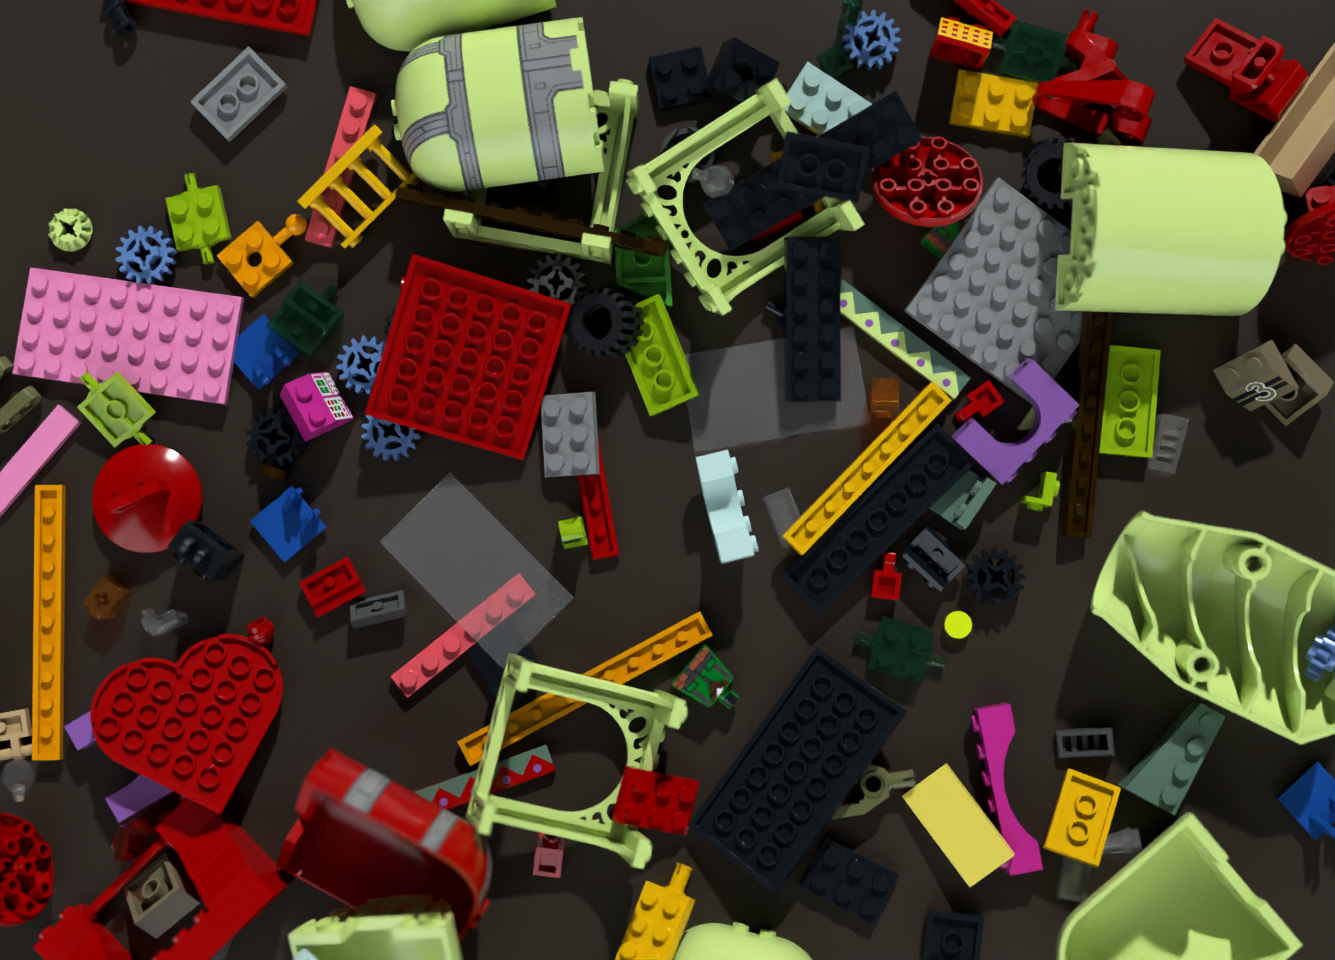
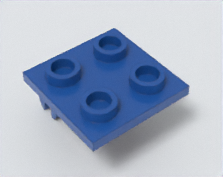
M263 314L237 337L234 363L260 390L265 385H268L285 367H289L292 364L291 362L300 353Z
M291 486L250 520L252 525L284 563L327 528L319 518L322 512L318 508L315 510L311 509L301 495L304 491L300 487L295 489Z
M1315 761L1276 799L1314 840L1323 833L1335 839V828L1331 826L1335 821V780L1318 761Z

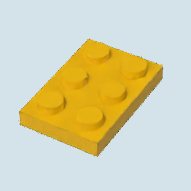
M959 69L949 124L1028 138L1030 136L1035 107L1032 97L1039 83Z
M1068 768L1065 771L1043 848L1094 868L1098 867L1121 788Z

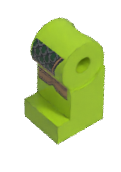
M582 517L558 521L564 550L588 545Z

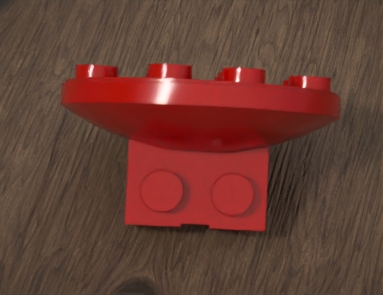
M939 136L934 138L922 137L923 140L874 168L872 187L878 202L894 217L913 225L936 227L957 222L973 211L982 193L983 177L976 160L963 148Z
M1335 185L1308 188L1303 194L1307 213L1295 220L1288 227L1284 235L1286 249L1293 257L1312 261L1314 259L1309 255L1315 254L1318 265H1326L1334 260L1332 252H1335Z
M140 444L118 452L102 467L94 484L92 506L99 527L115 544L133 552L156 553L170 549L167 545L184 523L188 520H199L203 507V489L195 468L184 456L161 445Z
M0 813V926L8 927L25 923L36 917L44 909L53 893L54 869L51 848L34 828L33 824L18 816Z

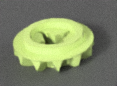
M64 208L63 211L54 214L53 220L48 223L50 227L48 235L53 244L64 251L80 250L91 239L92 223L85 213L77 209ZM64 222L69 225L75 223L73 230L77 237L69 233L64 235L66 232Z

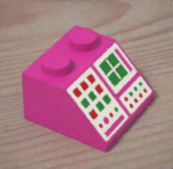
M329 372L309 373L286 383L279 394L305 442L354 419Z

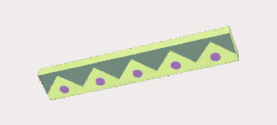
M841 279L840 314L929 382L933 381L948 397L954 400L971 377Z

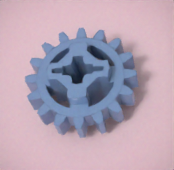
M872 10L870 16H867L862 11L860 19L853 16L850 21L852 26H845L844 31L847 34L843 35L842 42L848 44L844 46L843 52H851L848 60L850 62L855 59L858 60V68L864 63L867 64V70L869 71L873 64H876L878 69H882L883 61L890 64L892 61L891 55L896 56L899 49L895 46L900 45L901 38L895 36L899 34L900 29L892 28L894 19L884 20L886 16L884 12L880 17H877L875 10ZM882 29L886 32L888 38L884 36ZM876 33L875 40L867 48V41ZM855 43L859 44L861 51L856 48Z
M138 226V233L128 230L130 237L128 239L120 238L124 243L123 247H116L121 256L115 258V260L123 264L119 268L120 272L128 273L126 278L131 281L136 279L138 284L145 283L146 280L148 284L154 285L155 278L162 282L165 281L162 274L165 272L172 274L168 267L170 264L175 265L177 263L171 258V255L177 253V250L170 248L174 242L170 238H165L166 234L160 230L156 233V229L153 226H149L147 232L142 226ZM150 239L158 241L161 247L153 246ZM132 265H140L142 273L137 272Z
M363 335L359 343L354 338L351 339L353 346L350 348L343 345L346 353L345 355L337 356L343 363L337 365L336 369L344 372L339 376L340 380H349L346 384L348 389L356 386L355 392L357 394H361L363 389H365L366 393L370 395L385 342L383 341L377 345L378 339L373 336L371 341L368 342L367 337ZM364 348H372L379 352L369 354ZM355 355L353 364L349 366L352 356ZM362 356L370 362L371 374L363 369L364 360ZM363 376L370 383H361L356 381L355 378Z
M366 415L370 421L369 424H362L361 427L366 429L367 433L361 435V437L370 441L366 444V449L375 448L373 452L375 457L383 453V460L388 461L390 455H392L395 461H399V454L402 453L409 457L408 449H417V446L413 443L414 439H421V436L416 434L415 430L417 429L409 427V435L407 437L404 433L403 425ZM382 425L394 428V430L397 432L398 435L401 436V438H398L396 436L394 437L392 435L388 436L389 433L386 431V429L382 427ZM375 427L378 428L379 432L378 442H376L374 437ZM391 444H402V446L399 448L392 450L387 449L391 446Z
M1335 623L1326 635L1322 633L1317 635L1305 657L1306 660L1311 662L1306 669L1305 676L1316 682L1321 679L1326 670L1329 672L1335 670Z

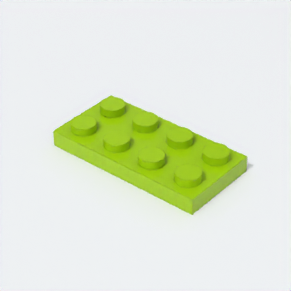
M659 294L636 304V307H641L642 314L639 316L644 319V325H640V330H643L642 336H637L636 338L639 341L638 344L630 346L632 351L625 354L650 416H655L701 395L662 297Z
M1110 345L1099 454L1149 459L1153 457L1161 350Z

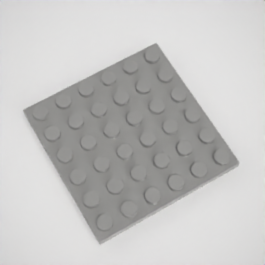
M998 177L991 184L904 312L1033 405L1031 400L1008 377L1026 358L1034 360L1054 380L1080 342L1083 311L1055 310L1058 255L1070 254L1071 231Z

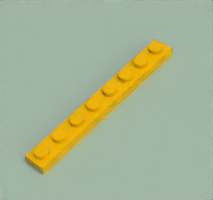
M933 381L930 382L791 525L782 537L800 555H803L952 400Z

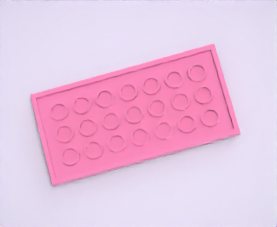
M30 267L12 374L85 385L79 378L87 371L98 383L107 381L113 374L119 372L139 393L227 405L244 298Z

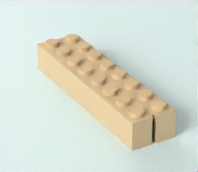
M1335 43L1254 152L1271 167L1277 178L1280 190L1300 198L1335 152Z

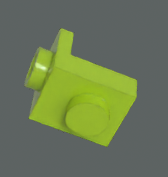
M1041 473L1037 498L1023 496L1020 503L1027 504V509L1043 511L1044 507L1052 506L1053 497H1057L1060 487V481L1056 480L1057 473Z

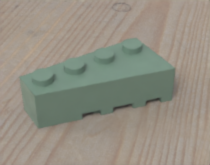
M1191 701L1168 727L1167 732L1151 746V750L1142 760H1139L1134 765L1133 770L1117 786L1165 812L1175 815L1226 716L1202 703Z

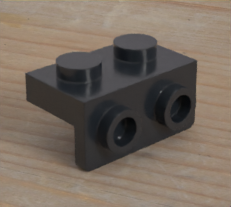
M928 525L901 553L905 564L912 570H917L924 576L923 579L928 586L933 589L936 588L940 592L967 565V562Z

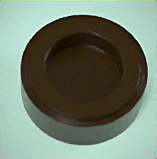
M263 464L260 474L285 482L289 472Z

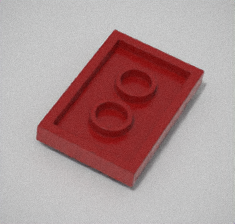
M625 766L612 821L686 835L700 781Z

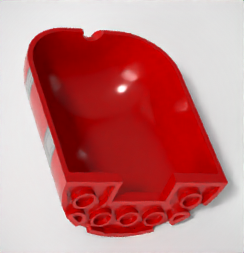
M333 748L329 749L325 757H321L304 780L295 807V811L301 814L284 840L276 867L338 901L350 905L353 909L367 904V900L395 895L432 896L433 902L444 900L450 905L458 941L461 942L470 927L475 930L490 902L485 897L492 879V859L482 835L461 817Z

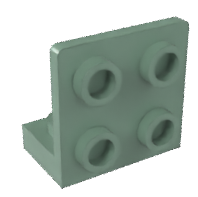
M969 470L930 510L958 529L964 530L968 527L997 483L988 477L982 479Z

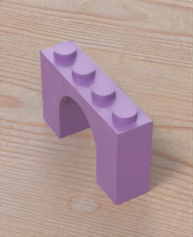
M1026 358L1008 377L1033 404L1035 419L1029 433L1015 442H999L974 419L969 417L951 436L980 466L1002 485L1005 482L1009 483L1019 473L1017 469L1024 462H1030L1037 455V449L1043 442L1048 443L1057 434L1056 429L1063 422H1069L1076 415L1075 409L1079 406L1034 360Z
M90 712L64 726L77 750L86 749L97 743L90 723ZM139 774L131 784L105 798L118 823L174 791Z

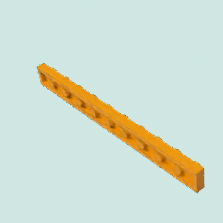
M35 485L32 760L63 759L66 485Z
M699 611L582 675L622 685L713 636ZM547 693L509 713L500 750L588 702ZM489 725L458 741L470 766L481 760Z

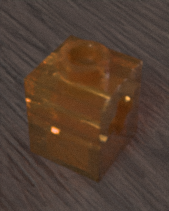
M872 378L869 381V414H876L878 419H890L892 414L899 412L900 379Z
M102 576L83 604L90 608L88 613L98 620L102 621L103 618L114 619L132 591L112 577ZM104 595H108L107 600L110 602L109 605H104Z

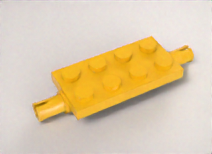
M676 863L670 883L665 887L646 880L615 960H673L695 903V899L685 896L686 893H684L690 874L693 871L692 868Z

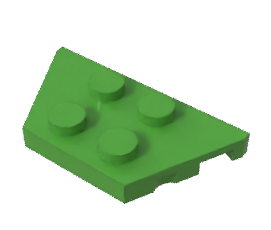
M642 214L631 223L624 224L614 230L615 233H620V230H629L635 232L636 237L644 239L647 238V235L660 237L655 229L658 223L653 216L648 218L646 214ZM668 239L663 241V243H667L665 258L615 248L617 286L647 299L659 294L666 307H673Z

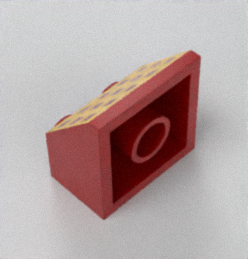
M941 17L935 31L929 56L980 70L990 53L993 32L988 31L986 27L979 24L971 26L963 24L961 20L955 17Z

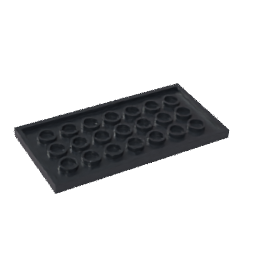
M816 647L691 820L688 827L777 895L904 718L907 711Z

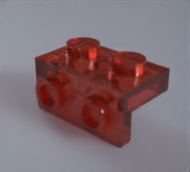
M138 816L137 820H129V823L119 826L118 835H115L112 842V852H115L114 861L126 862L141 855L144 836L156 832L155 828L160 823H155L152 817Z

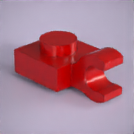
M988 380L966 396L970 404L958 411L954 416L960 424L976 412L982 419L1005 401L990 380Z
M883 553L882 570H873L870 597L899 601L902 573L894 572L896 553Z

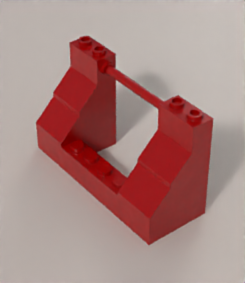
M181 796L179 800L182 803L175 809L170 807L159 817L161 823L155 828L160 833L158 835L159 839L90 906H85L82 903L73 908L70 905L58 916L60 921L54 927L49 925L37 936L40 941L33 948L44 960H136L97 919V913L166 846H172L178 852L189 877L194 881L205 906L210 911L204 908L193 919L195 925L189 931L184 928L172 939L175 945L168 952L162 949L152 960H210L293 881L282 869L276 867L277 864L225 810L220 815Z

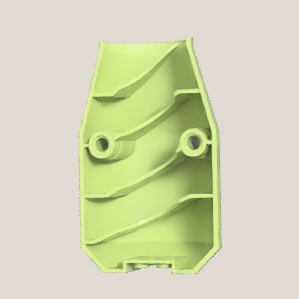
M1144 511L1138 512L1125 526L1105 560L1092 594L1091 612L1107 621L1178 686L1298 744H1304L1335 734V670L1333 672L1326 670L1318 682L1305 676L1306 669L1311 663L1305 657L1319 633L1326 635L1335 623V571L1257 533L1156 517ZM1252 556V559L1250 560V562H1249L1248 564H1246V561L1248 560V558ZM1199 658L1197 665L1194 667L1195 660Z

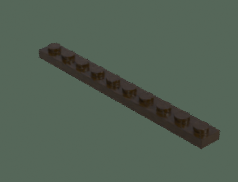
M406 184V188L397 187L396 198L399 202L441 211L449 209L472 213L475 218L582 240L583 233L610 237L612 247L665 258L667 252V243H663V238L647 235L646 239L636 237L635 232L629 230H620V233L609 231V227L605 225L593 224L592 228L583 226V222L577 219L567 218L566 222L555 220L556 216L549 213L540 212L539 216L529 214V210L520 207H513V210L502 209V204L486 201V205L475 203V198L460 195L459 199L449 197V193L440 190H433L432 193L422 192V187L412 184Z
M1083 311L1074 399L1079 406L1075 409L1077 413L1072 419L1061 536L1091 538L1113 312Z

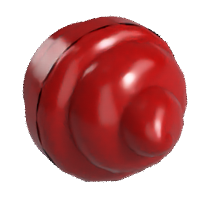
M261 617L247 626V636L251 641L264 644L265 646L271 644L274 635L272 621H268L266 617Z

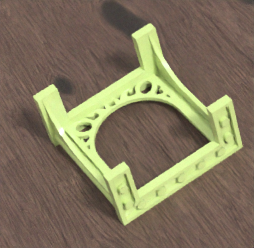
M777 78L755 90V95L644 166H637L626 173L629 177L626 180L627 185L633 194L639 193L644 201L640 205L648 218L653 216L658 223L655 229L660 238H663V241L668 239L673 247L670 250L672 257L677 264L682 262L687 272L684 273V276L692 288L697 286L702 295L698 298L703 307L710 312L712 311L720 315H724L732 310L729 302L737 294L784 265V237H828L837 230L855 231L865 225L851 201H839L835 198L823 197L820 200L826 209L765 248L748 255L729 256L717 253L703 245L690 230L683 211V191L690 172L703 157L768 115H770L784 140L787 131L798 133L784 110L786 106L791 104V101ZM676 172H679L681 175L679 182L666 178L670 174L674 177ZM661 185H670L676 190L677 195L672 200H664L657 194V189ZM662 205H674L677 210V214L675 216H670L669 214H671V211L669 209L663 208ZM674 224H679L680 226L676 229ZM683 230L688 231L689 235L687 238L681 236ZM691 242L690 248L687 247L686 243ZM699 250L705 255L701 268L699 266V256L695 257V253ZM716 258L721 263V271L717 277L710 278L707 274V266L710 260ZM732 261L737 265V267L734 269H730L732 273L727 275V263Z
M618 79L617 82L611 81L609 96L607 92L593 90L596 115L604 113L608 116L606 124L598 128L599 135L605 134L609 130L610 135L606 134L607 142L600 140L604 172H599L590 227L593 228V224L605 225L609 227L611 232H614L634 118L638 119L639 114L638 85H634V82L626 79ZM488 188L462 191V195L475 198V203L485 205ZM445 209L443 220L453 237L612 264L613 249L610 237L583 233L581 243L481 226L482 219L475 218L472 213Z
M508 653L465 817L478 833L489 835L492 822L598 845L617 852L632 867L643 869L645 861H649L652 852L650 840L637 831V826L616 823L610 820L607 815L608 806L616 804L622 778L615 790L605 800L591 808L573 812L555 810L489 795V789L515 690L527 692V688L592 703L603 708L616 720L623 732L627 747L626 766H634L651 771L655 770L659 763V753L657 751L659 743H662L665 739L666 727L664 724L679 729L680 724L685 721L687 716L686 701L664 691L655 689L654 692L625 686L532 663L521 656ZM620 709L628 712V709L633 710L625 718L620 717ZM636 717H644L646 720L644 728L639 732H630L628 729L629 723ZM642 738L638 744L640 748L635 749L633 746L634 740ZM599 812L604 824L599 823V819L592 820L593 815Z

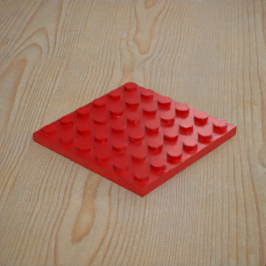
M412 254L364 414L524 460L571 303Z

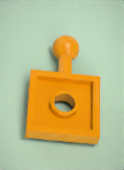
M290 215L286 219V227L274 237L257 221L217 255L250 297L254 298L294 264L280 245L292 235H301L306 231L307 221L302 215ZM259 252L262 256V261L258 266L252 267L249 263V258L253 253Z

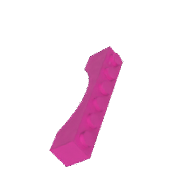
M1000 703L974 708V715L970 719L973 731L978 732L979 743H976L978 758L983 759L985 770H981L983 784L985 787H989L990 797L987 798L988 810L990 814H994L995 828L1015 853L1000 868L1005 869V872L1010 876L1043 870L1038 842L1017 821L1005 793L1004 762L1009 744L1016 732L1011 705Z

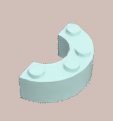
M728 450L696 457L704 501L721 564L754 556V552L758 551L755 535H749V532L752 531L748 515L743 516L741 506H745L742 490L737 491L734 474L739 472L735 457L730 458Z

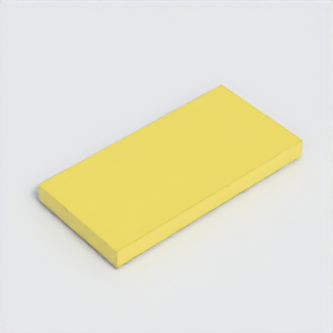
M947 763L902 795L903 799L969 887L976 884L1015 855Z

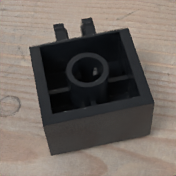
M733 37L723 42L702 91L734 108L755 95V90L775 80L774 76L780 62ZM779 81V83L781 84L782 88L786 93L787 86Z
M188 520L184 523L167 545V547L174 551L171 555L183 564L189 563L194 566L195 570L193 572L205 581L208 579L212 581L226 580L245 555L203 522Z

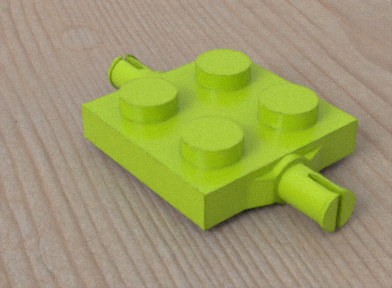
M188 173V175H184L187 191L180 195L165 198L176 249L180 252L200 249L203 264L214 263L211 247L218 242L232 239L221 189L217 185L203 189L198 188L195 173Z
M88 371L79 378L90 392L77 408L114 447H117L125 439L132 436L142 445H149L153 441L144 433L142 428L145 422L156 412L119 372H116L107 381L98 383Z

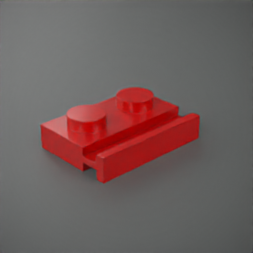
M349 557L299 582L317 618L367 592Z

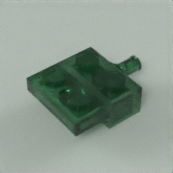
M299 280L283 299V305L266 324L267 328L311 359L344 320V312L329 302L339 291L336 286L333 287V284L329 283L320 295Z

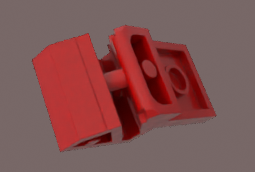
M1217 18L1212 21L1184 57L1185 64L1231 87L1230 100L1274 123L1282 116L1309 76L1296 59L1281 60L1285 49L1280 43L1264 35L1259 40Z

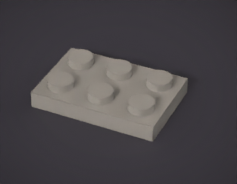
M248 46L190 102L230 142L287 88V85Z
M595 392L543 396L541 415L545 477L600 474Z

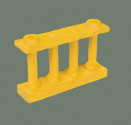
M375 124L297 200L304 209L308 206L312 209L316 208L346 238L340 244L343 248H346L348 245L353 248L363 238L360 233L396 198L397 188L391 192L361 162L363 159L359 155L366 148L370 152L373 150L403 181L399 187L406 188V184L417 185L420 181L414 172L410 173L380 143L382 140L378 136L382 131ZM347 167L351 171L354 169L384 200L373 212L342 181L343 178L340 174ZM327 187L331 190L335 189L365 219L354 231L323 201L324 197L321 193Z

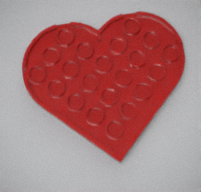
M222 634L196 643L183 654L177 664L165 659L143 658L142 660L123 664L112 671L103 680L94 695L90 711V723L96 742L112 760L222 815L280 709L283 698V679L276 660L260 643L253 642L248 637L241 635Z

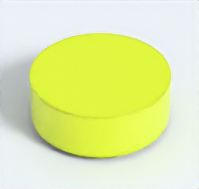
M953 611L945 617L943 627L950 637L964 638L972 629V621L966 613Z

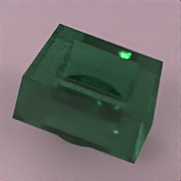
M841 43L817 56V61L824 73L833 79L844 75L854 68Z

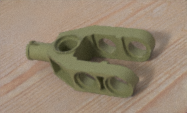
M6 356L0 357V380L14 367ZM28 386L21 390L0 409V434L7 432L41 401L42 396L33 386Z
M871 763L860 778L859 785L862 791V798L843 801L831 819L864 815L890 797L889 793L892 789L915 787V780H903L904 778L914 777L913 769L888 773L887 770L885 771V768ZM871 776L878 777L880 781V786L875 791H868L865 786L866 780Z

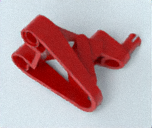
M1083 10L1076 30L1070 32L1065 44L1069 55L1081 66L1080 70L1057 77L1053 81L1039 83L1032 97L1033 104L1044 113L1097 136L1109 128L1123 146L1142 147L1152 123V119L1147 114L1156 95L1155 91L1148 85L1129 80L1116 67L1114 58L1119 48L1118 44L1110 38L1093 34L1092 31L1099 15L1092 10L1090 17H1088L1090 10ZM1093 102L1116 106L1113 115L1083 107Z

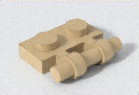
M29 708L0 713V741L10 740L11 748L0 750V763L2 760L13 758L15 761L23 760L26 756L32 755V744L24 745L22 737L32 736Z

